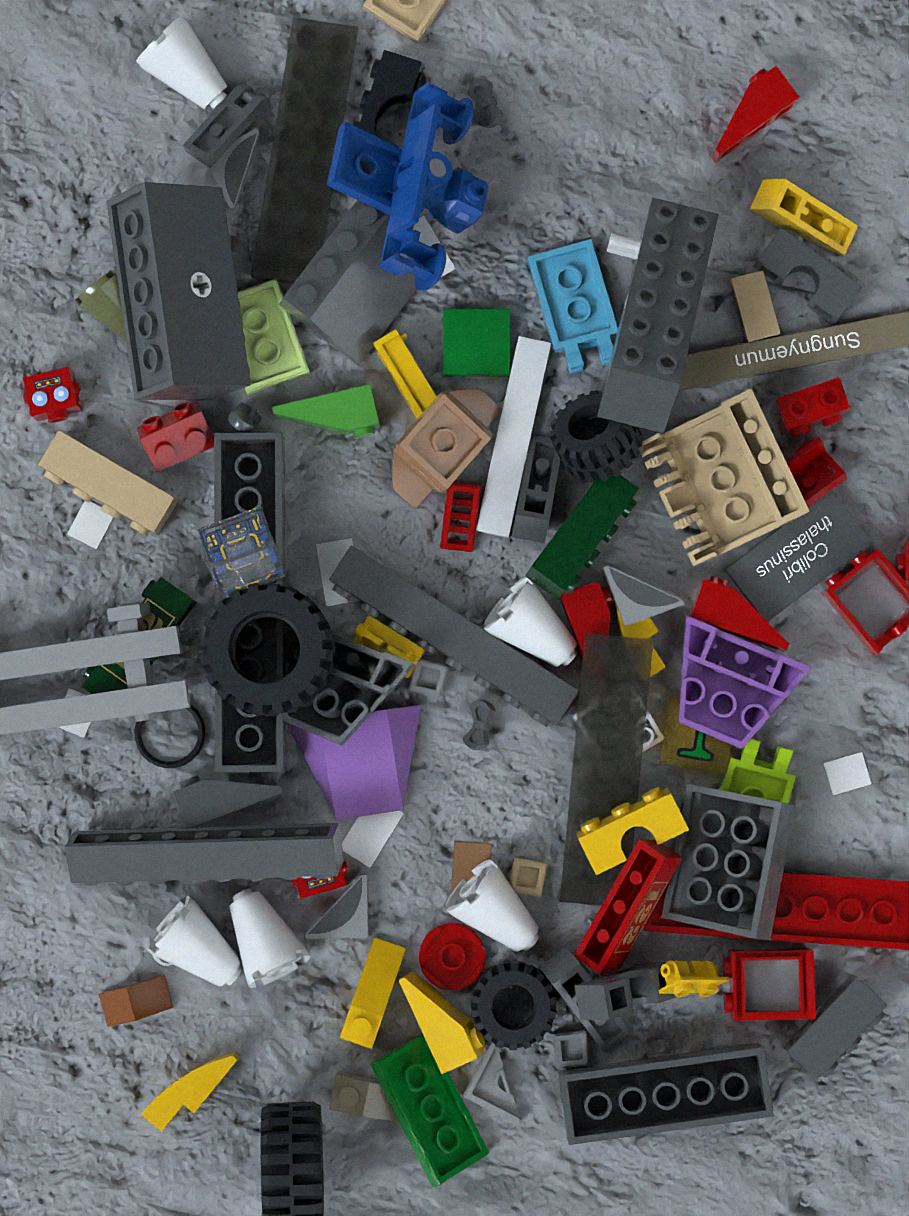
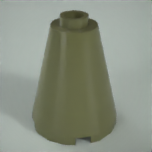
M114 266L112 271L104 274L75 299V302L126 342L116 266Z

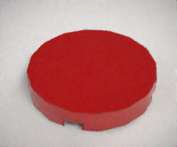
M449 922L437 925L426 934L420 945L418 959L422 973L431 984L443 990H460L467 988L479 978L485 966L486 953L482 940L473 929L464 924Z

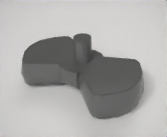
M477 79L470 84L467 94L478 102L480 108L478 125L485 128L495 127L501 122L503 112L496 106L497 100L492 96L493 83L486 79Z
M242 402L228 416L231 425L243 433L252 432L254 425L257 426L262 419L255 407H250Z
M477 700L469 706L474 720L472 728L463 737L466 746L472 750H482L489 745L487 731L492 729V725L489 722L496 712L493 704L489 701Z

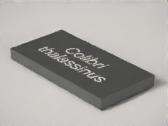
M833 490L808 507L810 512L783 525L724 570L747 601L767 622L872 542Z

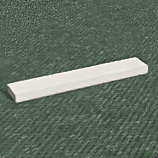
M518 336L477 523V532L509 538L551 346L549 342Z

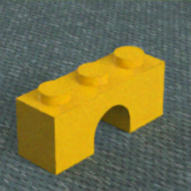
M660 787L651 789L642 795L643 800L633 805H630L629 802L623 803L611 810V816L602 820L596 817L580 826L582 830L576 832L596 875L627 861L621 848V839L624 833L632 827L648 829L653 834L658 845L689 830L668 788L661 790Z

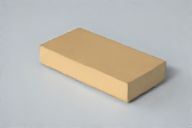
M763 270L732 278L730 284L746 342L779 336L780 330Z

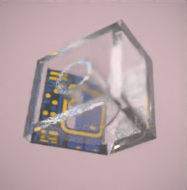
M261 506L197 529L208 570L222 600L230 597L229 593L236 589L243 590L248 588V584L259 583L263 585L286 576Z

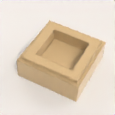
M514 857L509 881L514 891L541 897L547 863Z

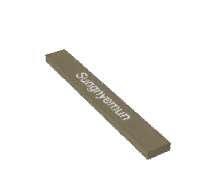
M909 311L687 354L678 391L909 347Z

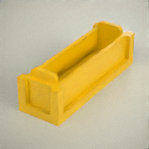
M395 329L373 342V346L414 416L418 419L437 396L403 342L407 339L406 333L399 335Z

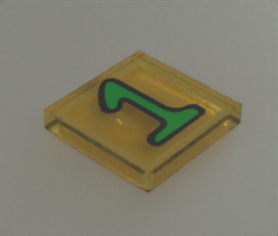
M670 697L659 764L725 776L728 770L731 744L679 723L680 698Z

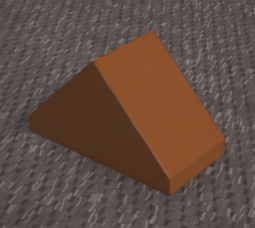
M165 975L99 993L107 1027L137 1021L173 1008Z

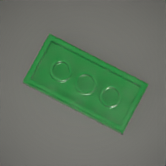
M423 1033L370 1063L432 1188L440 1186L490 1154L449 1072L441 1074Z

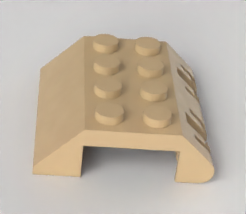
M752 388L722 402L721 406L664 434L658 433L642 441V446L638 448L642 458L657 452L659 453L658 456L644 462L647 469H654L666 462L669 463L672 469L671 473L663 474L653 482L656 488L673 483V486L659 492L670 518L684 513L688 515L673 523L675 529H684L696 522L701 531L700 534H694L682 542L685 549L699 543L702 545V547L687 553L693 567L737 548L810 512Z

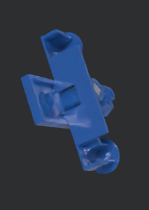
M429 82L414 92L403 150L348 122L339 126L327 186L390 215L379 268L398 277L407 272L415 275V287L419 291H426L432 288L441 278L446 265V251L440 243H435L430 247L419 242L421 232L413 230V227L419 222L420 213L425 209L429 210L430 219L442 224L444 228L459 234L475 224L483 215L489 187L487 182L473 176L472 173L460 167L452 170L451 163L445 155L432 151L436 129L439 127L443 129L444 143L449 145L459 142L466 135L473 121L474 106L470 99L463 98L458 101L448 96L447 91ZM360 160L368 164L370 175L361 169Z

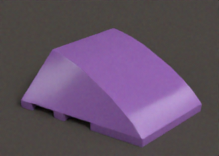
M686 615L678 722L742 749L812 667L771 652Z
M421 705L373 711L342 746L293 725H288L336 820L403 810Z

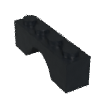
M384 50L381 60L375 59L371 69L370 78L374 79L371 90L365 89L361 99L360 109L364 110L360 122L355 120L353 125L376 136L378 121L388 109L401 103L412 102L414 92L417 90L422 75V62ZM360 160L361 169L370 175L368 164Z

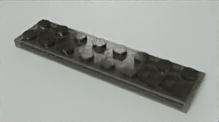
M293 17L252 265V278L294 284L325 243L333 188L327 186L339 126L344 124L359 33V28L356 26Z
M585 632L560 902L602 906L626 863L625 861L596 875L578 840L576 832L582 830L580 826L590 819L599 817L602 820L611 816V810L623 803L629 802L630 805L638 802L653 650L652 638ZM635 827L628 829L621 839V848L626 859L629 858L633 851Z

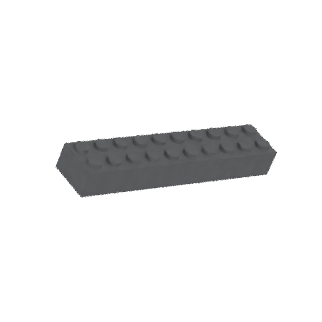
M282 432L214 433V529L263 511L279 555L220 578L215 576V606L220 600L224 602L230 597L229 593L232 591L248 588V584L259 583L263 585L273 582L285 586V438ZM249 537L227 545L225 551L227 552L254 542V539ZM272 617L257 619L248 624L239 635L236 644L237 660L241 669L252 679L262 682H273L286 676L285 621ZM215 689V772H286V722L283 721L284 713L278 714V716L248 713L225 701L217 694L218 692Z

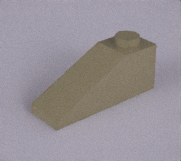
M337 1071L329 1110L399 1122L377 1078Z

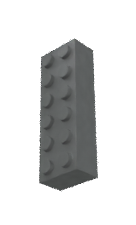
M760 1043L558 1071L566 1136L569 1145L774 1117L765 1051Z

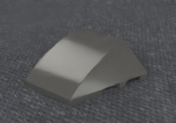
M332 634L333 642L335 643V653H333L332 661L334 665L332 672L328 674L326 685L322 691L319 690L314 695L315 699L310 703L298 707V710L289 714L284 713L283 721L342 746L415 664L387 652L381 653ZM299 639L297 648H294L293 658H295L294 668L300 656Z

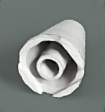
M183 16L173 21L163 31V34L156 41L154 40L136 60L140 68L203 109L210 106L214 110L227 97L224 92L227 84L191 25Z
M527 577L520 579L509 589L513 593L506 599L501 598L491 610L484 622L486 626L484 629L489 634L554 667H558L561 664L564 666L568 665L578 652L575 649L577 641L535 584Z
M490 859L483 861L471 870L475 876L468 881L462 879L446 902V907L448 908L446 910L451 916L516 952L522 949L525 951L529 950L539 938L537 935L539 929L537 923L498 865Z
M246 889L233 897L234 902L229 908L246 981L250 988H256L255 981L261 980L263 985H266L298 969L296 962L302 957L305 963L310 959L311 955L308 949L259 891L252 892L251 889Z
M189 896L186 897L185 904L180 901L166 915L155 929L159 932V937L156 941L150 938L145 947L152 955L218 987L223 986L225 983L230 986L242 971L239 968L240 958L196 901Z

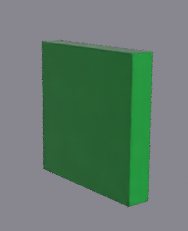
M443 309V377H510V309Z

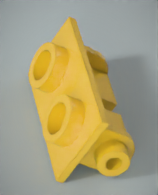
M368 615L364 624L360 623L354 632L356 637L353 642L381 653L387 652L414 663L413 668L405 675L406 678H409L425 652V649Z
M669 960L661 966L660 970L667 985L658 991L659 994H674L675 997H684L690 994L708 997L716 994L719 991L718 987L728 982L730 978L719 977L718 967L711 961H691L687 963V961Z

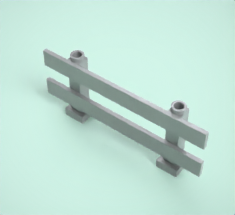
M147 602L106 609L108 622L117 621L119 635L0 653V680L124 662L128 689L1 707L0 735L135 716L136 722L156 719V712L191 707L187 680L153 685L149 658L182 653L178 626L145 631L143 617L151 616L150 604Z

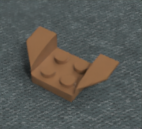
M480 388L443 391V393H440L397 441L396 448L393 447L392 489L414 509L420 505L432 490L437 492L447 490L491 440L492 432L487 427L499 415L502 409Z

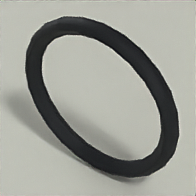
M191 705V707L185 709L196 720L198 726L197 743L186 757L177 761L167 762L153 757L147 751L142 741L141 729L144 721L136 722L134 729L135 742L141 755L148 762L162 768H177L191 762L199 754L204 744L205 725L195 707Z

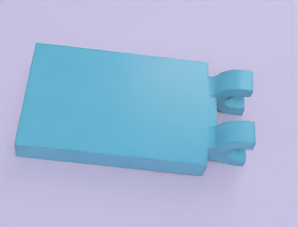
M589 239L528 256V265L554 353L565 352L570 375L583 371L584 363L580 351L589 348H598L602 366L610 364L614 348L611 337L617 335L618 327L592 240Z

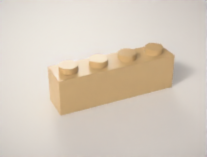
M59 430L38 464L46 470L43 475L45 478L61 486L63 481L74 486L73 494L88 503L92 498L103 503L100 510L117 520L122 514L132 520L131 528L145 536L150 531L159 535L178 503L173 496Z

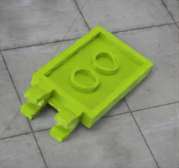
M751 738L741 749L740 759L729 757L720 790L788 804L796 778L795 775L787 773L793 750L777 745L772 764L755 759L760 741Z

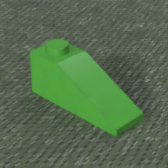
M370 384L272 407L276 419L345 435L354 434L355 438L371 436L375 434L374 429L380 428Z

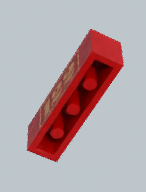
M639 839L574 956L599 975L618 972L683 857L663 843L658 845L655 839Z

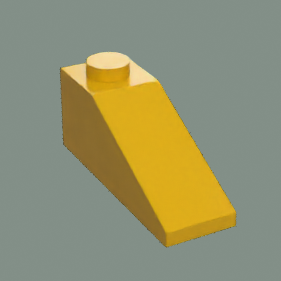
M787 179L762 180L750 207L751 211L773 225L786 231L792 230L802 238L841 256H845L858 228V225Z
M374 937L339 1038L372 1049L406 950L405 947Z
M414 971L407 973L398 980L441 1074L476 1060L485 1052L483 1034L474 1027L471 1019Z

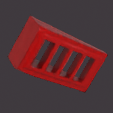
M455 480L446 490L440 549L473 552L481 492L480 483ZM462 492L473 495L472 499L453 497V493ZM452 505L471 507V513L451 511ZM450 519L470 521L469 527L451 525ZM449 532L468 534V540L448 538Z

